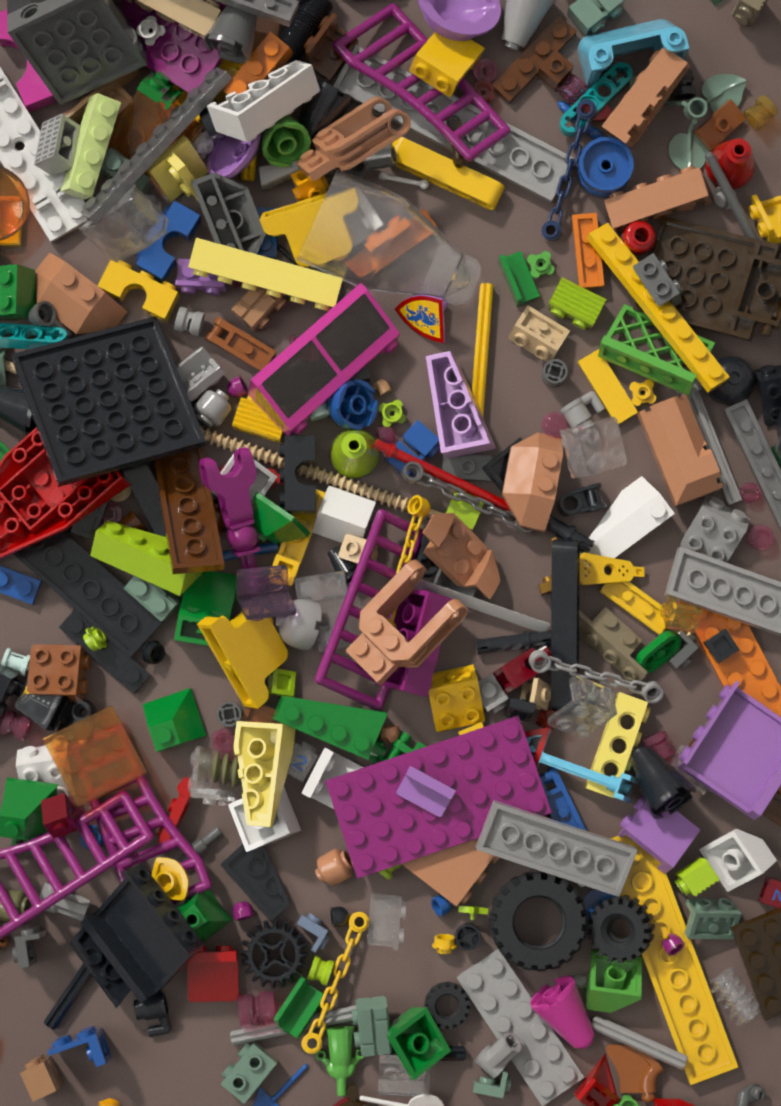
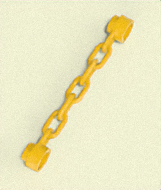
M419 495L413 496L408 502V512L413 516L396 574L401 570L403 563L407 564L410 562L423 516L428 515L431 509L428 500ZM416 516L419 517L417 524L414 523ZM412 531H415V535L412 540L410 539V535ZM407 547H411V548H410V551H409V555H408V556L405 555V554H406V551H407ZM396 608L392 612L391 619L388 617L386 619L397 629L394 623Z
M355 912L349 917V930L345 938L347 948L344 954L338 956L333 968L335 979L332 986L327 987L322 996L320 1006L323 1010L320 1017L312 1022L309 1032L302 1038L301 1046L309 1054L317 1053L322 1047L321 1038L326 1027L324 1017L326 1012L334 1007L338 997L337 983L339 979L345 977L350 966L349 952L351 947L358 944L362 932L369 926V918L363 912ZM357 917L363 919V926L357 927L354 921ZM352 931L358 933L355 942L353 938L349 940ZM341 959L343 962H346L347 960V963L342 974L341 970H338L337 972V968L339 966ZM329 991L331 995L334 993L330 1006L329 1003L324 1005ZM316 1023L318 1027L322 1024L319 1035L313 1033ZM314 1038L317 1041L315 1048L307 1046L309 1039Z

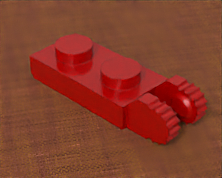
M184 777L180 781L181 783L177 787L179 796L177 799L173 798L168 808L169 818L177 829L180 827L195 794L196 786H198L197 782L193 778L191 779V777ZM163 826L159 827L157 835L160 836L159 843L172 839Z

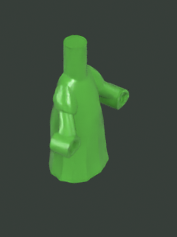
M354 1026L325 1027L330 1060L326 1057L325 1050L320 1049L316 1053V1058L327 1067L328 1074L336 1079L337 1096L347 1095V1079L353 1075L356 1065L364 1058L358 1054L361 1050L357 1048L352 1059Z

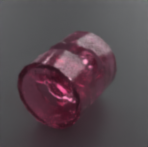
M274 990L259 992L258 996H254L252 993L239 994L237 996L241 1028L255 1027L257 1022H261L262 1025L275 1024L274 1017L277 1014Z

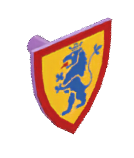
M429 295L411 296L403 300L395 308L401 319L412 330L430 340L446 343L444 311L448 308V303L442 298Z

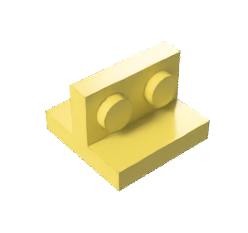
M184 135L168 147L147 169L170 202L182 193L187 197L192 195L198 201L191 181L201 178L208 173L206 165Z

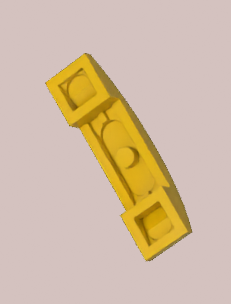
M316 489V514H292L311 534L306 538L281 543L270 570L269 579L292 587L312 536L317 513L325 492Z

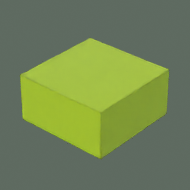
M455 491L453 496L457 497V493L460 492ZM452 499L446 513H455L473 531L480 511L475 510L467 502ZM480 502L478 507L482 508L484 503Z

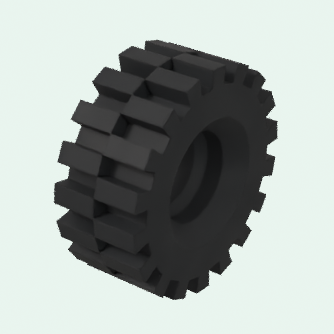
M628 895L622 897L613 896L599 904L589 916L591 920L587 924V929H590V932L587 934L588 940H593L594 943L591 944L593 950L596 947L600 950L598 953L600 957L608 956L607 961L613 962L617 960V963H624L626 960L628 962L633 961L651 945L650 942L654 938L652 931L655 930V924H651L653 916L652 913L647 914L645 910L648 907L645 904L642 906L638 904L640 900L637 898L631 900ZM616 919H624L630 924L631 932L628 937L619 938L614 934L612 925Z

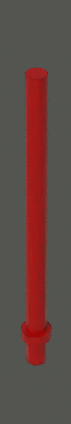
M379 439L375 440L373 448L385 453V457H393L406 464L417 462L422 466L423 472L461 488L464 492L475 497L483 498L504 511H511L504 499L396 448V444H388Z

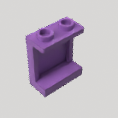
M642 795L633 805L636 810L632 816L628 813L619 824L622 829L618 836L622 838L627 835L660 862L657 868L666 874L676 865L700 832V829L678 811L671 815L666 811L661 813L664 818L654 819Z

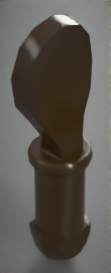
M452 119L448 124V127L453 132L462 126L458 119ZM451 144L454 157L453 164L456 168L460 169L464 166L465 159Z

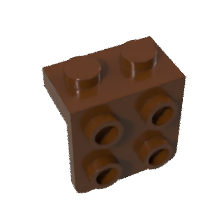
M334 12L330 17L325 16L318 27L320 31L315 37L311 36L304 45V49H306V63L311 64L314 72L328 82L332 81L346 62L333 48V42L347 33L338 27V15ZM355 39L345 47L352 53L355 45L359 44V40Z

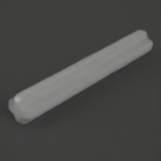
M600 1016L593 1018L591 1025L594 1031L682 1070L685 1068L688 1060L686 1055Z

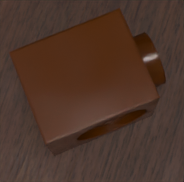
M554 50L539 67L537 77L556 92L570 77L574 65L557 50Z

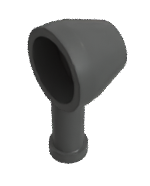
M41 301L35 304L28 312V319L31 324L41 327H60L65 329L67 337H70L72 331L56 319V310L50 302Z

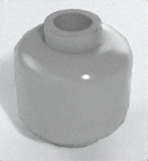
M219 389L216 392L211 390L205 391L194 406L196 418L210 428L212 425L220 426L231 412V405L228 402L229 396Z

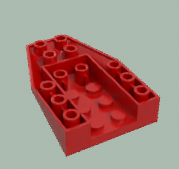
M36 427L4 455L0 462V559L68 529L131 484L118 470L58 487Z

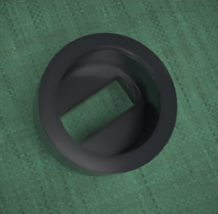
M341 906L330 907L333 928L344 926L349 920L348 911Z

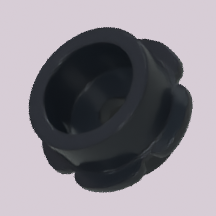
M157 640L147 642L142 648V659L148 664H158L165 656V648Z

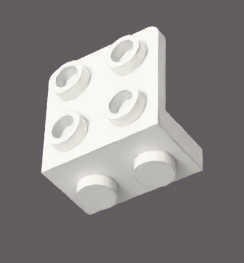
M53 742L39 747L27 746L17 750L16 769L19 779L58 784L57 795L65 793L70 801L75 799V791L68 764V742Z

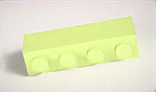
M99 93L89 97L80 125L73 168L66 171L61 192L82 200L93 196L121 102Z

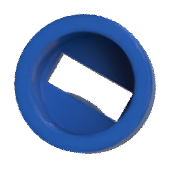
M442 895L431 899L432 908L439 917L448 914L453 907V904H449L448 900Z

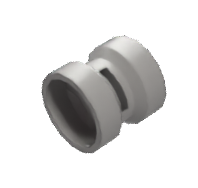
M180 307L174 330L178 332L188 331L191 335L199 337L203 328L205 313L200 311L194 313L189 311L188 308Z

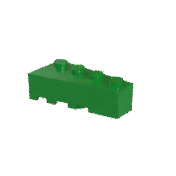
M282 695L272 719L368 760L388 713Z

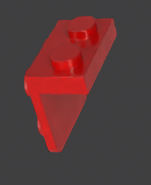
M217 945L216 950H206V946H202L188 961L187 989L190 1002L236 1001L239 998L238 949H232V945Z

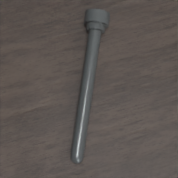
M707 152L705 159L746 237L759 240L713 152Z

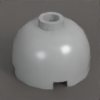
M297 599L289 602L283 611L277 614L276 626L279 627V634L286 644L300 650L311 649L319 633V630L315 629L316 621L321 622L320 604L308 599Z

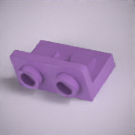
M178 259L175 286L177 290H181V293L196 294V291H206L207 295H220L221 292H227V283L217 281L218 276L209 273L207 278L194 275V269L188 267L190 259Z

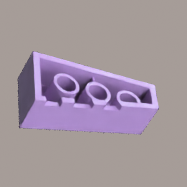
M450 351L426 356L441 453L447 458H453L496 449L457 357Z

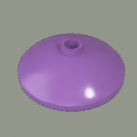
M262 132L254 140L248 142L230 136L214 142L213 149L209 153L207 160L209 174L215 172L230 179L246 169L258 152Z

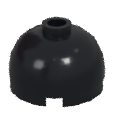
M736 356L723 357L717 360L729 375V379L708 393L712 400L730 407L748 399L754 391L756 383L755 372L749 362Z

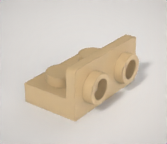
M527 305L514 325L508 339L517 346L531 352L537 358L548 362L554 359L570 330Z

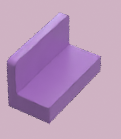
M410 766L396 793L428 812L441 817L456 790Z

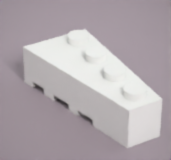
M295 60L268 74V80L254 81L248 84V90L239 94L232 92L226 95L227 101L219 105L216 102L207 105L216 132L245 142L252 141L259 133L274 126L279 119L291 114L302 103L310 101L312 96L320 92L312 65Z

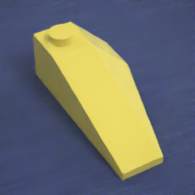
M237 721L234 752L238 757V776L242 781V799L246 823L249 826L273 827L293 754L296 729L284 724Z

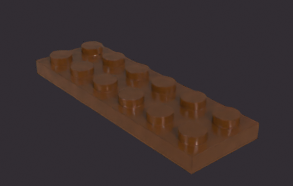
M203 447L153 460L172 574L224 570V559L211 491L203 485L200 475L199 461L205 458Z

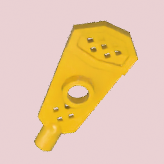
M585 552L580 554L581 585L630 582L634 576L644 577V567H634L630 561ZM606 566L611 569L610 575H606L604 572Z

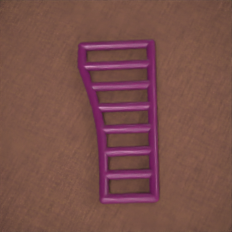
M396 4L388 5L333 42V48L350 67L381 84L412 106L467 161H472L510 134V127L464 77L457 86L466 95L437 115L426 105L442 95V92L433 88L421 97L416 98L407 89L422 79L411 74L397 84L386 77L387 74L414 57L428 41V38ZM391 15L401 24L355 56L345 47ZM406 33H409L417 41V43L377 70L363 63ZM473 102L480 109L481 113L453 132L444 121ZM487 120H490L498 130L469 149L461 138Z
M379 509L376 513L315 676L317 684L377 711L383 709L390 690L389 688L380 686L375 699L326 676L332 662L375 682L358 663L335 652L340 639L352 644L359 637L344 629L349 615L360 620L361 609L353 606L357 593L360 592L374 598L380 592V590L362 582L366 569L368 568L389 579L396 575L395 570L371 559V555L375 545H378L401 557L404 547L379 534L384 521L405 532H408L410 523L384 509ZM419 528V535L410 561L415 560L423 537L422 532L424 531ZM412 531V532H411V535H413V538H414V535H415V531ZM409 547V549H407L405 555H407V556L409 555V551H410V548H411V547Z
M117 724L96 733L85 744H81L79 741L71 744L69 750L92 809L101 804L100 797L137 782L143 796L134 799L133 802L138 809L149 804L156 815V818L146 822L148 827L152 831L163 826L172 837V839L129 856L115 864L114 869L119 882L121 883L126 878L123 873L127 868L180 847L189 858L181 862V866L185 871L195 868L200 880L199 883L188 888V895L185 899L209 890L212 887V882L203 859L173 824L154 795L139 764L124 725ZM115 736L118 737L122 750L88 765L85 764L81 751ZM127 759L132 773L98 788L94 787L90 774ZM123 804L109 811L114 819L128 813ZM99 817L96 821L110 856L118 851L117 844L102 818ZM136 826L122 832L127 841L141 835ZM171 900V902H172L173 904H176V903H178V902L183 901V900Z
M120 791L76 819L77 830H79L98 863L86 872L64 836L53 839L50 833H47L30 841L0 849V859L6 858L33 906L19 914L0 881V902L11 920L0 927V940L153 840V833L127 791ZM121 803H123L141 833V836L129 844L109 812ZM99 817L102 818L120 849L109 857L105 856L87 825ZM54 841L76 876L74 880L65 886L62 885L41 848ZM31 851L53 888L54 893L41 900L16 855Z

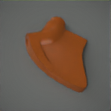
M607 1045V1054L619 1075L620 1093H642V1101H654V1098H656L654 1093L656 1092V1080L659 1074L664 1071L659 1062L654 1057L628 1045Z

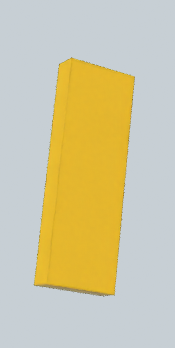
M598 349L579 360L577 364L617 426L637 414L638 411L608 362L598 357Z
M630 582L605 583L599 591L658 635L665 631L675 617L672 612Z

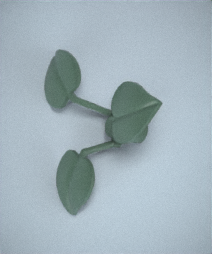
M717 74L708 78L701 87L702 95L707 100L696 97L688 102L669 100L665 102L666 105L684 107V115L691 120L688 134L679 133L675 135L668 146L669 157L680 170L690 166H694L695 169L700 167L701 169L706 161L705 154L709 151L696 134H692L695 124H697V119L706 114L707 104L710 105V109L713 112L717 111L730 99L738 107L747 83L746 79L733 74ZM637 76L631 77L629 89L635 84Z

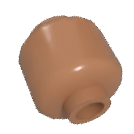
M335 848L318 858L315 873L322 883L326 882L330 886H336L352 876V869L354 867L349 853L346 850L342 851Z

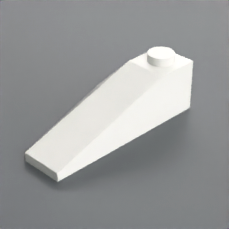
M641 476L620 492L589 538L595 541L592 547L587 544L584 545L590 548V554L616 558L675 513L661 494Z

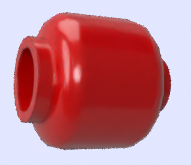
M636 221L623 230L621 240L634 256H640L653 247L656 234L650 224L644 221Z

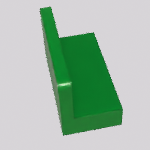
M519 251L506 257L504 254L500 255L498 264L516 307L538 299L540 297L522 252Z
M301 977L274 1017L276 1027L299 1040L320 1008L323 993L308 985L307 980Z

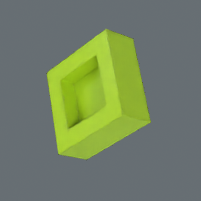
M278 668L274 670L268 677L267 688L269 694L294 697L296 672Z

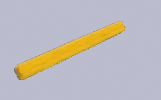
M481 283L472 381V394L482 417L484 414L493 284Z

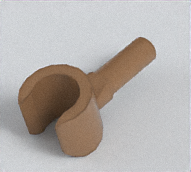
M383 379L371 385L380 396L392 390L389 383Z

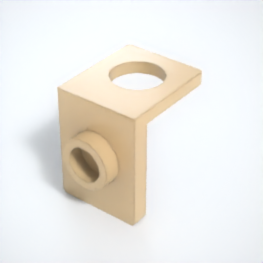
M534 678L533 684L523 683L520 699L527 700V694L531 691L530 703L536 704L535 710L547 711L551 698V686L539 678Z

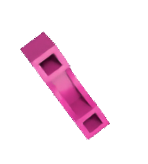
M7 9L1 11L0 44L1 46L20 50L7 32ZM27 60L26 71L16 85L24 105L30 113L53 104L56 100Z

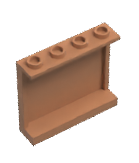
M479 838L402 863V865L457 907L459 903L464 905L472 895V892L469 890L475 882L480 884L488 873L485 868L490 862L495 864L500 857L478 851L475 846Z

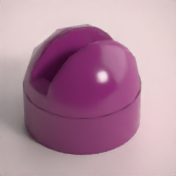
M241 376L229 381L227 389L231 396L237 398L248 394L247 387Z
M247 901L237 902L233 908L234 920L241 921L254 917L251 904Z
M668 934L670 938L668 940L663 938L662 946L668 956H674L684 948L685 943L677 934Z

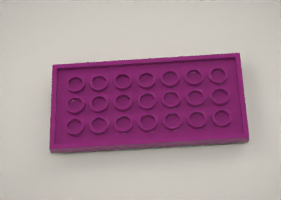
M519 716L325 781L357 879L479 838L493 800L541 816L552 813ZM410 766L456 790L441 817L397 795L396 792Z

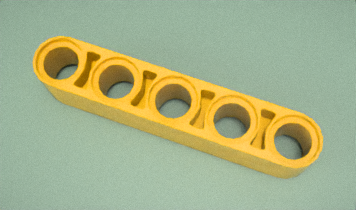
M400 137L392 143L396 150V167L486 209L495 210L505 189V186L500 182L466 166L460 169L456 168L453 160L406 138Z

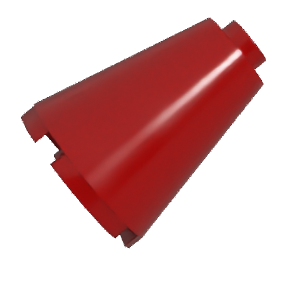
M737 138L724 141L710 151L716 156L733 190L743 187L752 178L755 170V160L751 147L746 140ZM706 161L705 169L707 176L718 187L719 184Z

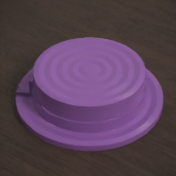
M418 0L424 19L431 29L445 38L456 41L470 40L490 32L497 25L501 15L499 0Z

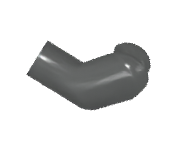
M751 1084L740 1090L736 1106H749L750 1103L758 1099L762 1100L765 1097V1089L758 1084Z

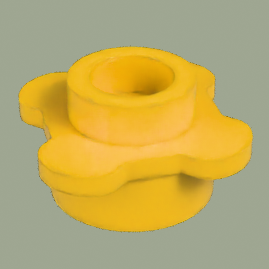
M647 379L642 383L632 382L629 389L632 391L633 405L640 406L647 402L653 404L656 401V396L653 394L652 389L654 386L653 381ZM645 391V395H641L640 392Z

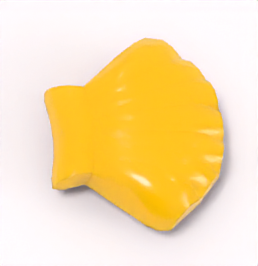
M158 857L154 863L152 877L169 899L184 900L188 895L189 877L185 869L174 859Z

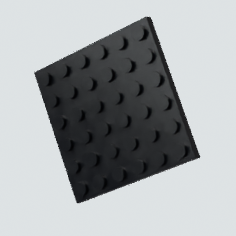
M156 316L11 354L13 365L58 487L203 447L206 444Z

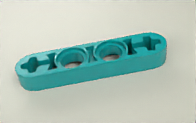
M624 62L613 65L563 114L559 124V129L563 135L567 137L577 135L573 126L567 128L566 124L567 121L572 122L576 118V108L579 102L586 99L593 101L597 107L598 115L629 84L633 75L630 65ZM624 71L626 73L625 78L620 77L616 84H614L613 81L617 76V72L622 73ZM601 86H607L611 90V94L607 97L601 96L597 89ZM580 119L578 128L583 126L584 129L586 121Z
M0 323V347L30 350L68 339L66 330L60 327ZM6 334H14V335L11 336V337H7V338H4V337H3V336L6 335ZM30 336H38L35 339H27Z

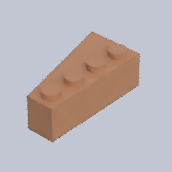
M664 48L661 50L657 49L650 58L649 62L651 63L645 71L642 70L635 80V84L623 96L621 102L602 125L607 132L631 149L636 145L691 67L688 62Z
M694 166L682 169L680 171L681 174L673 177L670 174L657 178V182L650 185L641 183L635 185L632 191L626 193L618 191L610 194L609 199L604 200L614 231H622L636 221L648 223V218L653 217L654 220L662 219L663 216L669 217L673 214L672 211L674 210L678 212L683 211V213L691 211L696 204L701 202L704 203V206L713 204L700 167L695 169Z

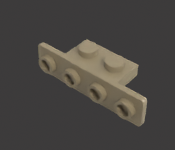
M604 607L592 621L579 610V636L585 640L587 645L596 650L607 663L616 668L626 680L631 682L634 680L641 681L648 672L630 655L642 642V639L607 607Z

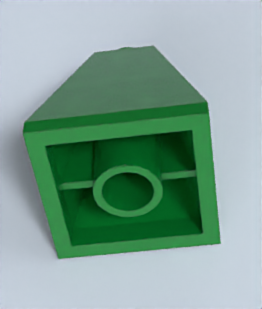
M210 889L174 904L203 943L232 921ZM191 914L197 917L196 923L190 919Z

